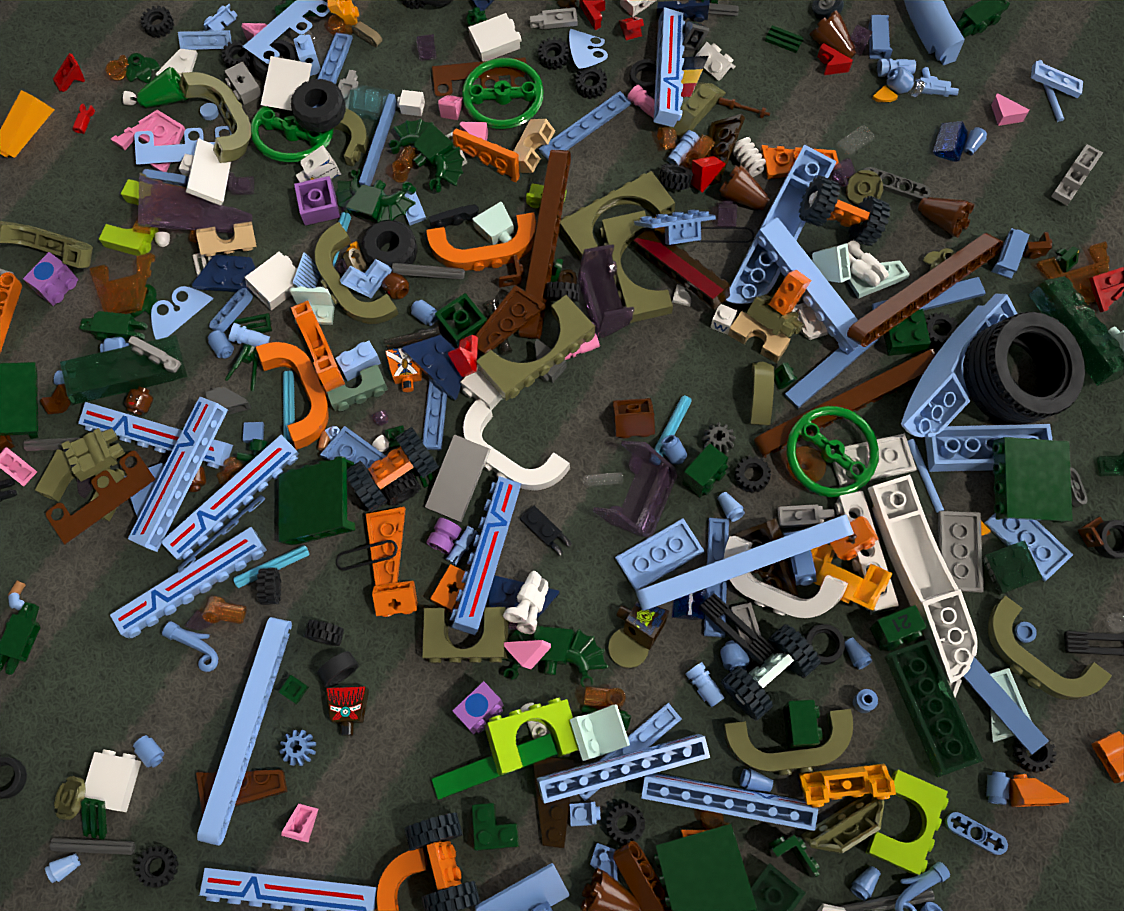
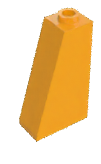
M21 90L0 129V154L6 158L9 155L15 158L55 109Z

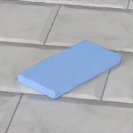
M995 513L984 523L1031 570L1037 566L1042 576L1041 579L1044 582L1073 556L1037 520L1007 518L996 520ZM1026 542L1027 547L1023 549L1021 544ZM1027 548L1030 551L1029 554H1031L1033 557L1031 561L1033 562L1034 560L1036 563V565H1034V567L1032 568L1030 565L1031 561H1028L1027 559L1028 555H1025L1024 550Z
M681 519L616 556L615 559L634 590L638 591L704 553V550L685 520Z

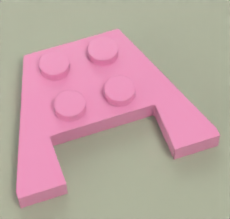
M156 110L138 121V125L133 128L128 127L124 130L125 133L118 137L115 135L111 140L114 144L126 150L135 140L134 134L136 132L151 131L153 133L154 146L180 144L186 129L177 121ZM142 134L138 137L145 143L150 141V137L147 134ZM171 162L151 163V166L157 171L167 172Z

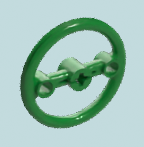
M512 58L492 59L480 64L468 75L463 86V102L469 115L477 122L487 123V127L496 129L513 128L527 122L538 112L543 101V84L537 72L522 61ZM497 67L516 68L526 73L533 81L525 82L519 87H511L509 82L503 80L496 82L494 88L483 89L481 85H473L481 74ZM522 97L525 101H533L530 108L523 114L506 120L488 118L479 113L472 104L478 105L483 103L484 100L495 99L497 103L505 105L510 103L512 98Z
M269 106L261 107L251 122V137L257 149L265 156L282 162L301 161L323 145L326 148L333 136V128L324 133L310 132L302 128L294 116H288L284 120L276 117L273 110L277 108ZM263 125L267 130L275 128L284 131L285 138L289 141H297L300 138L309 141L312 148L297 153L275 151L262 142L259 136V126Z
M825 406L811 410L796 422L787 441V459L793 474L804 487L822 496L839 497L855 493L870 481L878 465L879 447L873 430L861 416L846 408ZM835 415L854 423L862 431L868 442L869 461L867 467L865 468V465L861 462L853 461L845 454V447L839 440L829 441L819 432V427L811 423V421L821 416ZM806 428L811 429L814 436H809L806 433ZM801 435L803 440L811 441L820 448L821 457L824 461L828 463L836 462L844 468L846 475L854 480V483L846 487L829 488L812 481L803 472L797 460L796 443L798 436ZM853 466L859 469V475L853 473Z

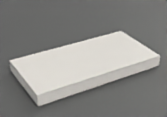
M198 138L186 192L222 205L231 162L220 163L213 151L214 145Z
M905 433L877 439L879 459L875 473L870 481L917 470ZM868 442L845 446V454L853 461L863 463L865 468L869 461ZM836 462L832 463L840 487L854 483V480L848 478L844 468ZM853 466V473L859 475V469Z

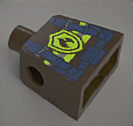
M638 601L632 610L621 606L617 617L625 620L623 632L650 650L667 621L669 610L655 606L642 611Z

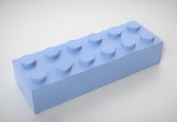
M1050 424L947 426L939 434L929 438L925 437L929 472L993 470V440L1003 437L1052 440Z

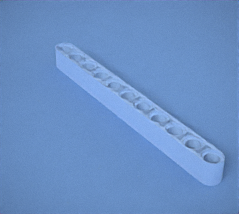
M843 515L638 590L636 595L642 611L854 533L847 515Z
M272 617L267 621L197 833L198 841L220 846L225 838L289 638L288 631L292 628L291 621Z

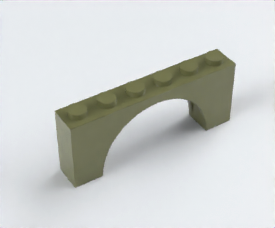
M652 171L640 175L638 179L632 182H627L618 190L609 192L607 196L596 199L587 207L578 209L576 213L562 218L560 221V231L582 262L598 254V245L594 240L592 231L596 220L606 210L617 205L632 204L644 207L654 215L674 212V200Z
M645 210L602 220V227L599 228L601 238H605L606 241L604 243L605 253L609 254L611 258L608 259L610 270L614 269L615 272L613 281L614 285L619 287V291H617L619 302L623 301L624 307H622L623 317L628 318L629 323L672 314L673 310L668 290L655 291L642 288L634 284L625 275L621 267V257L627 246L648 228L634 225V221L641 220L640 217L646 216Z
M567 295L551 305L552 315L560 327V336L555 347L546 356L533 362L516 363L505 360L490 350L476 361L478 370L505 401L515 398L523 388L531 386L535 379L546 375L551 367L562 363L567 355L575 353L583 343L590 342L594 338L595 325Z

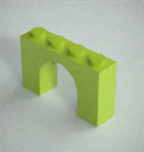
M128 179L121 195L127 203L147 208V217L142 224L132 229H123L106 224L99 240L106 248L144 258L145 254L151 250V242L155 238V233L158 232L160 223L165 220L167 208L172 205V196L167 189Z
M560 698L548 701L549 705L542 707L540 703L528 707L529 711L521 712V709L509 713V717L502 718L501 715L489 718V722L484 727L498 775L519 770L523 767L516 746V734L519 727L525 722L534 721L541 723L550 731L558 757L579 751L570 722L573 716L567 699L561 701Z
M896 770L892 775L896 796L911 802L918 809L922 818L921 831L917 838L909 843L900 842L875 832L871 835L865 853L913 875H920L921 872L924 873L928 861L925 859L928 851L931 852L935 840L932 838L934 832L940 828L942 819L939 817L941 811L947 807L949 799L946 796L948 791L905 772Z

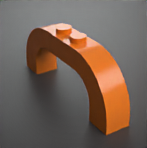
M533 212L516 215L518 231L512 240L502 244L465 250L456 249L448 243L444 227L429 229L426 231L430 249L434 257L446 267L463 268L465 271L473 269L481 271L486 267L499 268L504 264L512 263L513 255H517L519 260L531 250L536 234L535 214Z
M307 300L291 307L314 359L313 364L325 390L329 392L345 385L309 301Z
M272 342L256 346L257 355L264 371L276 367H288L298 374L311 404V410L306 418L287 425L296 450L310 445L321 436L329 418L326 399L327 392L324 386L320 384L317 371L314 369L309 357L296 346L282 342Z
M426 848L407 851L399 855L387 866L378 884V908L375 911H399L397 895L401 883L412 874L429 871Z

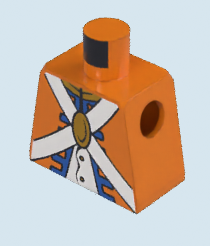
M401 349L386 350L395 384L402 383L403 392L413 391V382L422 380V370Z

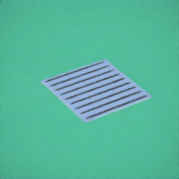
M303 253L293 283L298 287L316 288L320 277L316 262Z

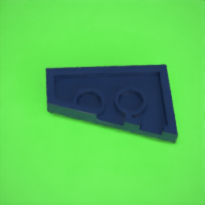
M689 0L685 4L679 1L658 2L657 15L660 16L665 7L682 12L683 20L690 18L697 22H703L708 20L710 0H704V2L696 3L695 0Z

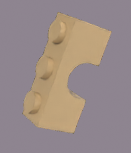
M530 119L517 143L514 152L519 155V173H533L541 159L535 152V149L541 145L549 144L555 130L547 119Z
M252 222L234 224V236L228 240L219 238L215 227L197 229L196 235L200 254L214 256L216 252L224 251V254H229L237 249H242V251L253 250V247H256Z
M743 311L740 312L731 325L728 336L742 344H745L750 337L761 338L764 341L761 355L775 363L779 361L791 340L783 333L775 335L772 333L773 329L765 327Z

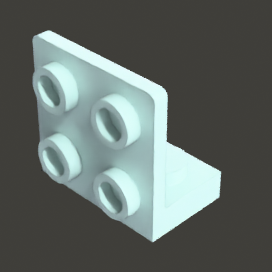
M302 286L291 288L290 292L297 305L308 300L318 323L333 325L335 304L328 289L323 287L306 288Z
M616 704L588 715L570 719L583 761L630 745Z

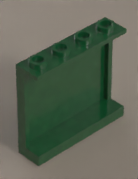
M35 362L0 363V436L29 435L30 439L38 438V379Z
M1013 437L993 440L994 511L996 513V520L1007 518L1053 521V523L1073 521L1069 441Z
M337 456L330 461H319L315 465H304L301 469H290L286 473L279 474L280 543L290 546L355 531V523L347 520V467L353 466L354 462L347 460L346 457Z
M731 824L656 845L658 854H654L657 867L662 869L663 874L659 875L662 888H667L668 896H665L668 910L758 911Z

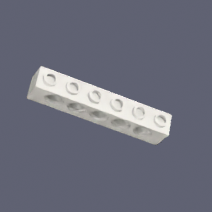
M863 491L839 496L837 503H835V510L838 515H847L849 522L855 519L850 517L849 512H854L858 517L863 516L867 518L875 531ZM855 536L852 537L853 541L851 543L853 544L855 543ZM878 540L875 541L873 547L867 549L869 552L868 557L863 556L859 551L858 555L852 559L854 571H858L859 576L862 578L865 577L866 568H869L870 564L888 571ZM891 579L885 591L881 592L874 610H870L871 615L895 610L899 606Z

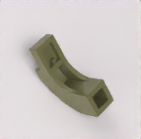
M346 108L343 120L334 129L346 132L352 136L344 158L347 165L354 166L355 162L360 160L361 153L367 154L369 139L362 119L355 112Z
M766 362L752 363L753 387L750 423L770 425L774 393V366Z

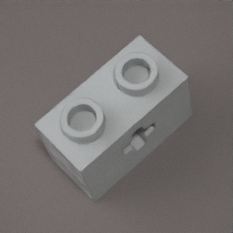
M243 62L225 70L227 76L225 81L229 88L233 87V93L238 101L241 100L245 105L262 96L259 85Z

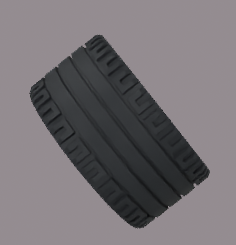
M1033 311L1021 312L979 332L967 347L963 362V377L972 401L990 419L1005 425L1030 424L1067 410L1078 398L1085 376L1082 352L1075 337L1055 318ZM1011 343L1023 348L1032 357L1036 365L1039 384L1035 396L1021 390L1011 377L1007 364V354Z

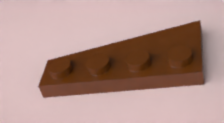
M515 285L475 335L478 337L477 350L485 355L490 350L495 349L545 309V304Z
M257 770L246 772L235 807L288 792L284 771ZM196 772L202 814H204L217 772Z

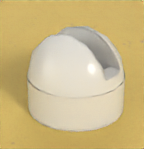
M124 91L123 104L128 106L134 105L137 101L132 99L137 98L133 92Z
M167 232L155 233L157 245L161 247L167 246L170 242V234Z
M380 435L375 439L372 446L380 452H385L389 448V442L387 438Z

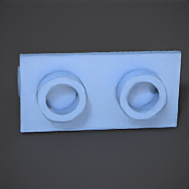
M230 4L220 7L217 10V14L213 17L209 16L204 21L205 31L209 29L208 31L224 30L225 27L221 24L222 22L228 26L236 20L237 14L235 11H230Z

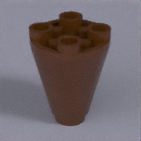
M837 10L829 16V19L823 18L817 24L818 28H815L809 34L819 45L825 43L850 59L857 53L842 16Z
M742 165L740 167L735 166L729 175L732 177L729 182L725 181L719 189V192H721L720 196L762 211L770 198L767 197V193Z
M924 197L919 204L918 211L949 235L958 238L962 229L966 230L969 226L970 219L968 217L974 209V204L966 200Z
M599 868L595 869L591 885L587 883L583 889L582 896L585 899L582 902L581 911H642L633 894L607 872Z

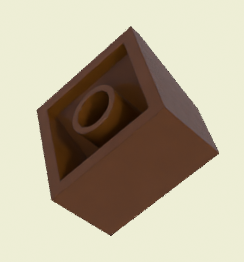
M651 398L613 401L616 437H648L655 434L654 410Z

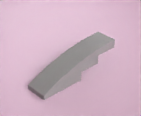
M1087 144L1051 197L1068 206L1103 152Z

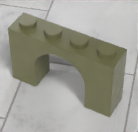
M57 449L35 489L40 495L57 502L60 501L71 480L76 477L64 451ZM111 467L105 469L111 474L116 483L125 478L124 476H127L126 472L120 469H116V471L111 470ZM101 476L97 480L98 487H107L109 478ZM97 491L95 492L91 501L99 496ZM117 508L101 519L110 522Z
M424 608L423 658L429 660V663L435 664L441 663V660H449V663H461V660L469 659V663H481L482 659H489L490 663H502V659H508V650L504 647V642H508V621L503 617L507 608H484L483 635L476 645L467 649L456 648L450 641L448 634L449 611L447 609Z

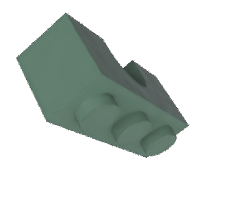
M378 364L360 371L362 382L358 387L348 388L343 385L327 392L335 411H344L349 408V405L354 403L362 404L367 398L382 396L388 390Z

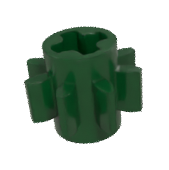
M479 7L468 10L469 14L465 18L467 19L468 27L488 20L485 11H480Z

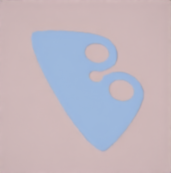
M570 29L569 42L571 54L578 68H586L606 60L608 54L605 50L587 48L588 46H602L605 43L604 39L599 38L601 42L594 44L590 39L595 36ZM595 51H600L604 54V56L601 58H597L593 56V53Z
M181 286L175 289L172 294L173 302L180 307L179 311H174V306L169 301L161 300L156 302L151 310L155 339L157 341L165 340L213 300V298L199 290ZM180 291H185L188 294V299L184 302H180L176 298L177 293ZM165 304L168 306L169 311L166 315H159L157 313L159 305Z

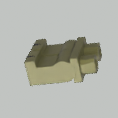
M768 293L755 297L747 314L765 327L773 329L772 333L775 335L783 333L785 336L791 337L793 333L798 334L804 324L797 319L799 316L797 312H790L783 316L768 305L774 294Z
M97 428L93 430L94 432L86 434L83 438L71 443L66 441L61 444L73 473L81 482L107 469L111 465L118 464L116 459L125 454L119 443L112 446L109 445V443L118 440L112 428L103 432Z

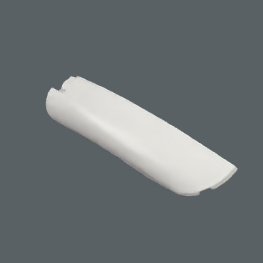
M906 475L868 488L874 505L872 510L888 555L910 606H917L927 626L922 633L949 683H952L964 676L971 668L970 665L977 653V636L961 589H958L938 549L911 476Z

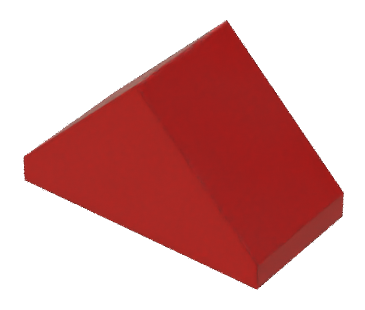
M715 156L693 160L691 185L703 193L726 164Z

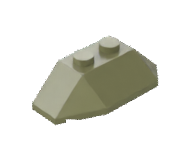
M697 82L691 97H683L680 107L682 117L680 121L676 122L674 127L669 126V131L682 138L688 130L692 131L726 92L712 83Z
M871 793L865 794L817 824L815 831L808 830L801 834V837L811 848L837 854L844 853L881 829L884 799H877Z

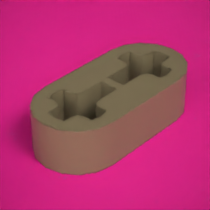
M359 21L353 27L354 33L372 46L377 47L382 42V37L366 24Z
M352 248L345 253L344 260L348 268L352 266L364 273L368 270L361 251Z

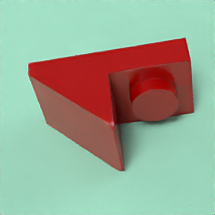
M579 0L580 7L595 30L601 28L602 15L600 12L605 10V0Z
M631 17L619 20L626 40L642 36L641 26H644L642 18Z
M825 43L819 48L817 58L822 63L827 64L824 75L849 72L853 62L852 59Z
M70 53L53 78L58 89L63 92L67 91L73 80L85 82L77 61Z
M474 335L461 339L459 348L448 352L450 359L462 377L477 372L478 337Z

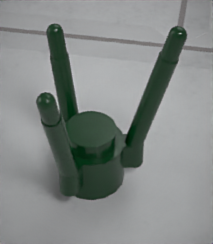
M249 344L243 345L237 360L225 378V381L229 380L241 361L247 364L253 361L252 392L255 388L257 362L259 360L254 346Z

